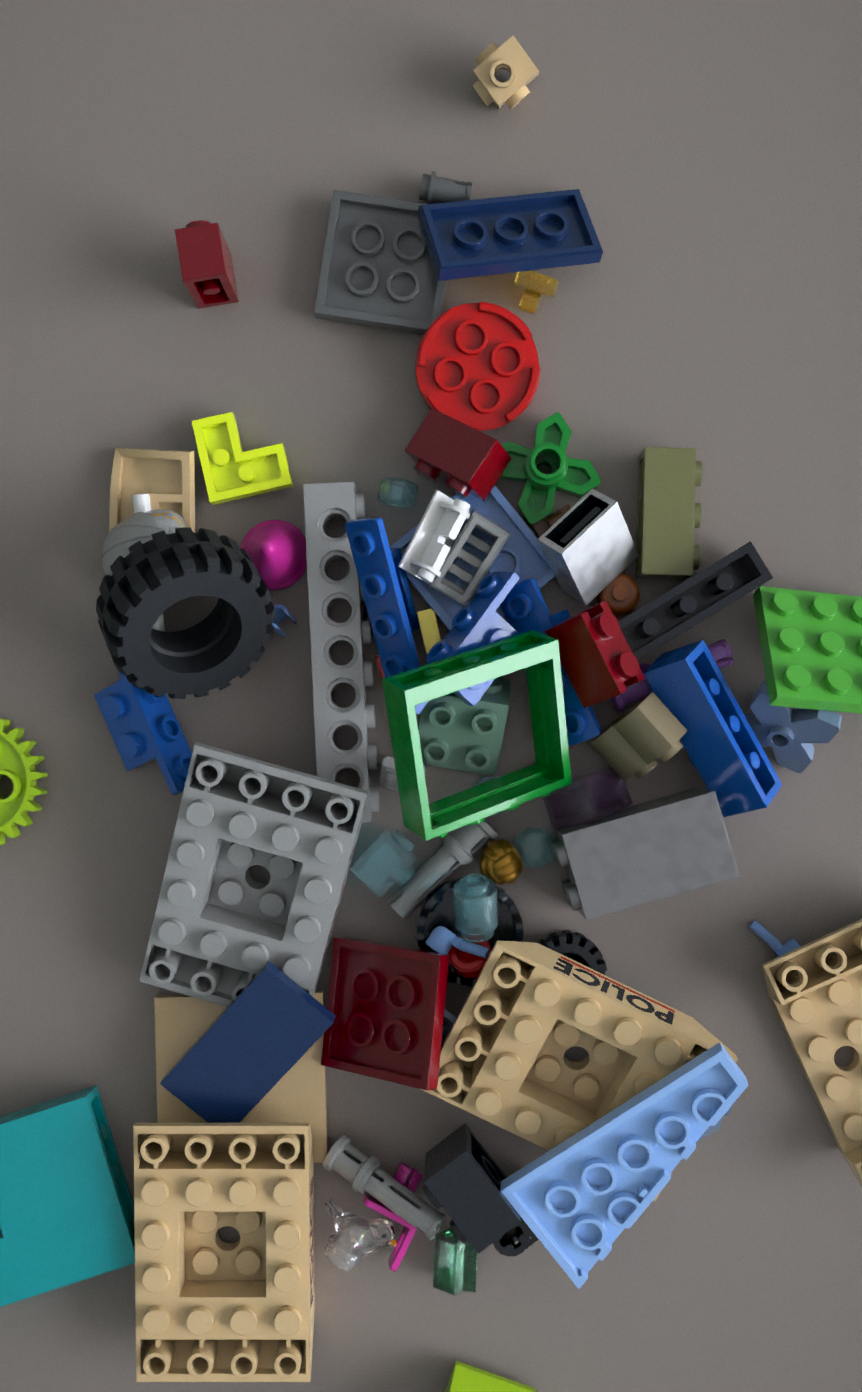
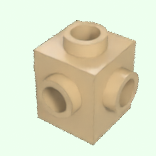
M512 35L500 47L495 42L491 43L475 58L479 66L473 70L477 81L472 87L486 106L494 102L498 109L504 104H507L512 109L530 93L526 85L538 76L539 70L515 36ZM501 69L507 70L511 76L510 79L506 82L497 81L495 78L497 71Z

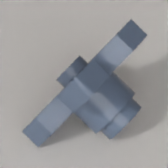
M766 681L761 683L752 696L750 708L753 713H744L761 746H772L777 764L796 773H802L812 762L815 751L812 743H829L839 732L842 716L833 711L770 706Z

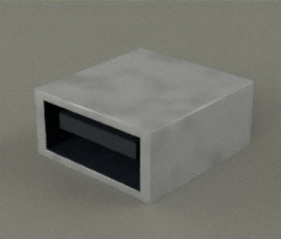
M593 488L538 538L539 544L562 591L585 606L639 556L618 502Z

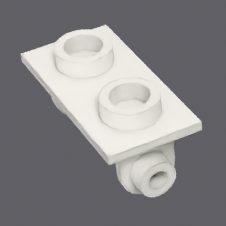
M436 490L398 567L427 584L432 583L435 576L440 577L441 572L439 570L450 547L456 539L465 519L469 520L471 516L469 514L470 505L458 498L453 500Z

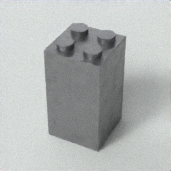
M698 787L554 828L556 839L550 840L556 864H559L561 869L565 868L568 879L561 881L567 903L571 905L573 911L578 910L586 920L740 877L715 791Z

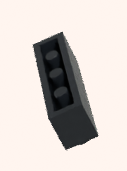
M750 541L618 621L619 627L632 653L639 660L763 585L773 577Z

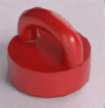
M472 932L458 936L465 941L489 948V957L492 950L484 936ZM454 946L448 952V955H450L449 961L453 969L464 978L478 977L488 957L485 959L458 950Z

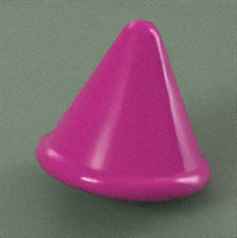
M282 520L264 521L250 529L242 541L240 548L244 549L249 555L269 590L287 588L298 581L307 567L306 539L301 531L291 523Z

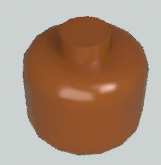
M620 573L596 596L597 604L606 600L614 616L625 615L637 605L640 596L639 587L633 578Z

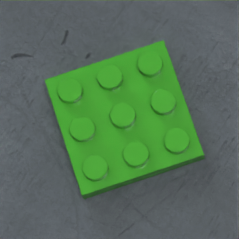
M759 586L753 594L770 706L862 714V597Z

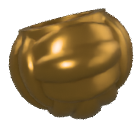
M505 839L489 841L479 859L482 876L487 881L500 885L516 882L517 877L524 868L519 853Z

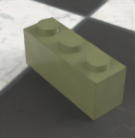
M645 447L638 456L636 549L639 556L636 558L635 579L686 580L693 576V570H698L700 546L694 545V528H699L701 523V504L695 503V486L701 485L702 462L696 461V448Z

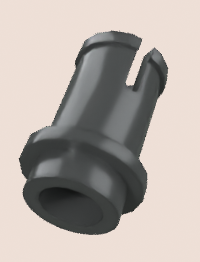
M432 171L431 175L423 174L419 200L427 201L426 204H431V202L447 203L470 200L472 182L435 176V171Z

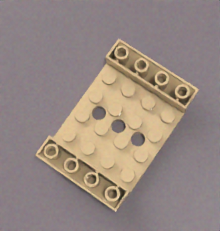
M862 919L762 964V969L770 1000L840 1152L862 1187ZM851 1046L854 1052L852 1062L845 1067L836 1066L834 1062L835 1052L840 1047Z

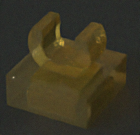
M532 270L517 272L513 284L526 288L519 309L535 314L542 293L554 297L560 280Z

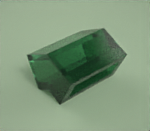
M451 1227L436 1234L433 1288L452 1295L462 1291L476 1292L478 1253L469 1242L465 1245L462 1244Z

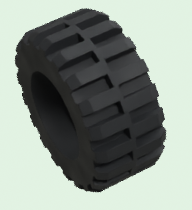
M191 527L175 528V533L167 535L164 530L151 534L152 540L144 544L139 540L128 548L130 553L125 558L120 555L110 566L113 573L112 576L106 574L99 587L101 595L96 600V612L99 617L98 623L113 662L118 671L126 676L129 683L136 688L143 689L145 687L147 693L163 697L164 693H168L172 699H185L188 694H194L198 698L209 695L208 691L217 687L221 691L230 686V681L235 677L239 676L242 678L251 669L249 666L251 662H258L265 651L263 643H269L274 629L271 624L275 619V608L271 602L272 596L249 555L244 549L238 547L236 541L228 536L220 535L218 537L215 531L205 528H199L198 533H193ZM204 595L219 598L212 612L204 620L190 628L173 632L152 629L156 620L166 609L183 599Z

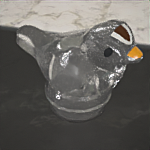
M332 1198L325 1203V1208L334 1222L335 1232L329 1236L324 1253L328 1260L337 1268L343 1271H350L354 1265H358L362 1261L363 1256H372L381 1247L389 1246L394 1248L396 1246L394 1239L395 1227L389 1220L382 1218L370 1219L346 1212Z

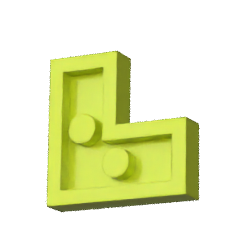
M233 412L191 421L208 497L212 505L293 487L283 443L243 452Z

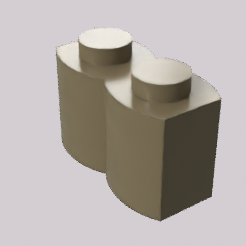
M651 692L606 726L602 733L596 736L590 744L623 781L633 775L641 779L658 764L657 758H660L664 763L683 747L679 740L687 732V729L661 700Z

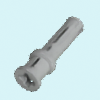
M486 819L476 825L460 827L453 834L448 833L443 837V846L399 890L387 899L388 903L391 904L390 906L402 918L407 919L416 907L439 887L461 864L464 866L467 863L470 864L474 860L473 855L490 838L496 839L499 833Z
M347 1135L341 1136L328 1152L323 1168L328 1172L334 1170L352 1184V1190L356 1193H369L393 1213L424 1234L428 1240H432L443 1225L446 1215L440 1213L410 1189L381 1169L382 1164L377 1157L372 1156L369 1158L350 1144L351 1138Z

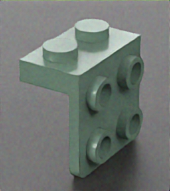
M501 677L495 678L475 706L465 704L454 693L430 700L421 711L418 729L423 764L486 775L494 774L498 767L508 715L511 680L502 679Z

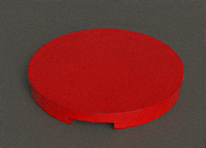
M488 302L462 304L442 313L423 334L415 357L417 386L429 409L433 408L478 431L492 430L516 419L530 404L540 379L541 368H539L538 353L529 328L511 311Z

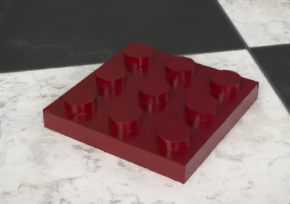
M334 937L327 1009L336 1017L334 1023L324 1033L321 1065L427 1091L436 1089L450 955L349 937Z

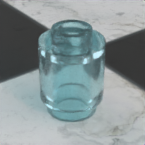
M469 874L454 885L455 926L460 931V936L470 942L486 941L494 935V930L498 926L497 885L482 874Z

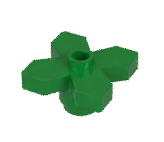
M558 412L537 424L534 447L532 449L509 441L502 445L512 459L499 479L526 482L517 508L530 527L553 513L555 490L580 498L592 488H597L601 483V478L590 461L567 458L565 450L572 431ZM546 465L550 468L551 474L541 473L537 467Z

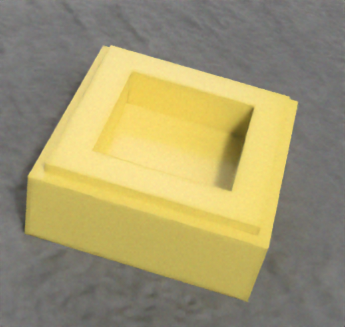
M432 609L417 612L426 655L437 642L441 641L435 612Z

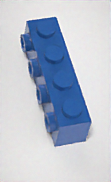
M704 640L662 653L644 672L650 690L687 729V732L680 740L688 752L691 763L698 770L708 790L715 791L723 817L767 808L782 787V783Z

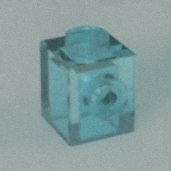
M385 828L351 865L349 870L381 898L393 884L400 889L416 872L411 866L416 860V856L411 852L415 845L398 829L391 834Z

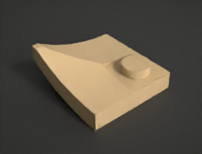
M115 448L110 486L109 533L118 523L134 514L132 495L149 494L151 510L168 509L178 513L183 518L187 527H191L192 531L196 533L194 451Z

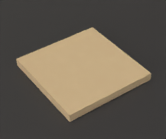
M315 990L314 998L324 1006V990ZM184 994L157 995L154 998L157 1123H207L165 1089L160 1082L227 1007ZM324 1034L240 1122L310 1123L313 1141V1163H324L328 1154L326 1066L321 1065Z

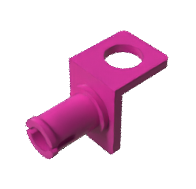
M400 1162L394 1179L415 1193L424 1174L415 1168L411 1171L409 1165ZM365 1192L363 1196L364 1205L404 1226L396 1246H394L388 1259L389 1269L396 1272L417 1229L393 1213L369 1193Z

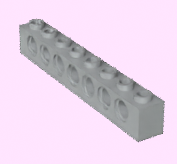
M354 482L303 484L317 777L337 782V775L341 769H354L360 777L358 788L368 791L362 823L372 821V812L380 811L379 788L371 787L370 770L378 769L377 746L369 745L368 728L376 727L375 704L367 703L366 686L374 685L372 661H365L364 644L372 643L370 619H363L362 602H365L347 533L339 538H331L325 534L326 525L332 519L339 518L348 522L366 518L364 493L357 494ZM335 560H344L350 565L349 574L339 581L330 579L327 575L330 563ZM338 601L348 602L352 607L350 618L342 623L333 622L329 616L331 606ZM341 642L351 644L354 650L352 660L346 665H336L331 658L333 647ZM341 684L352 685L356 692L354 703L346 708L337 706L333 700L334 690ZM344 725L353 727L358 734L357 744L350 750L341 749L335 741L337 730Z

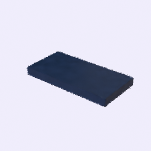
M579 189L419 205L418 220L438 281L600 263L603 254Z
M268 961L167 1072L160 1084L207 1123H240L334 1023L336 1016Z

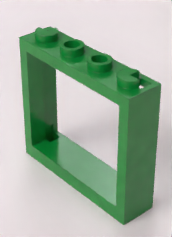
M531 630L382 679L403 824L425 841L437 836L443 838L450 831L465 825L479 824L488 816L501 811L517 809L521 803L537 797L550 796V792L572 784L558 639ZM526 668L536 763L429 803L415 705Z

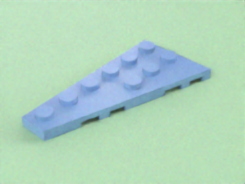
M719 1042L502 1180L500 1191L575 1286L580 1289L588 1279V1272L598 1260L603 1261L612 1250V1243L625 1228H631L670 1181L671 1172L682 1159L687 1160L694 1152L699 1138L709 1126H715L748 1087L747 1078Z

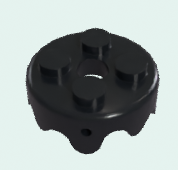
M462 877L450 880L439 886L422 906L417 922V943L420 950L435 952L426 944V940L436 927L442 926L458 937V925L463 920L469 918L475 919L481 924L482 932L480 935L484 936L488 941L491 950L497 940L522 942L524 930L520 913L512 898L493 882L478 877ZM449 961L447 982L473 987L478 977L464 978L456 973Z

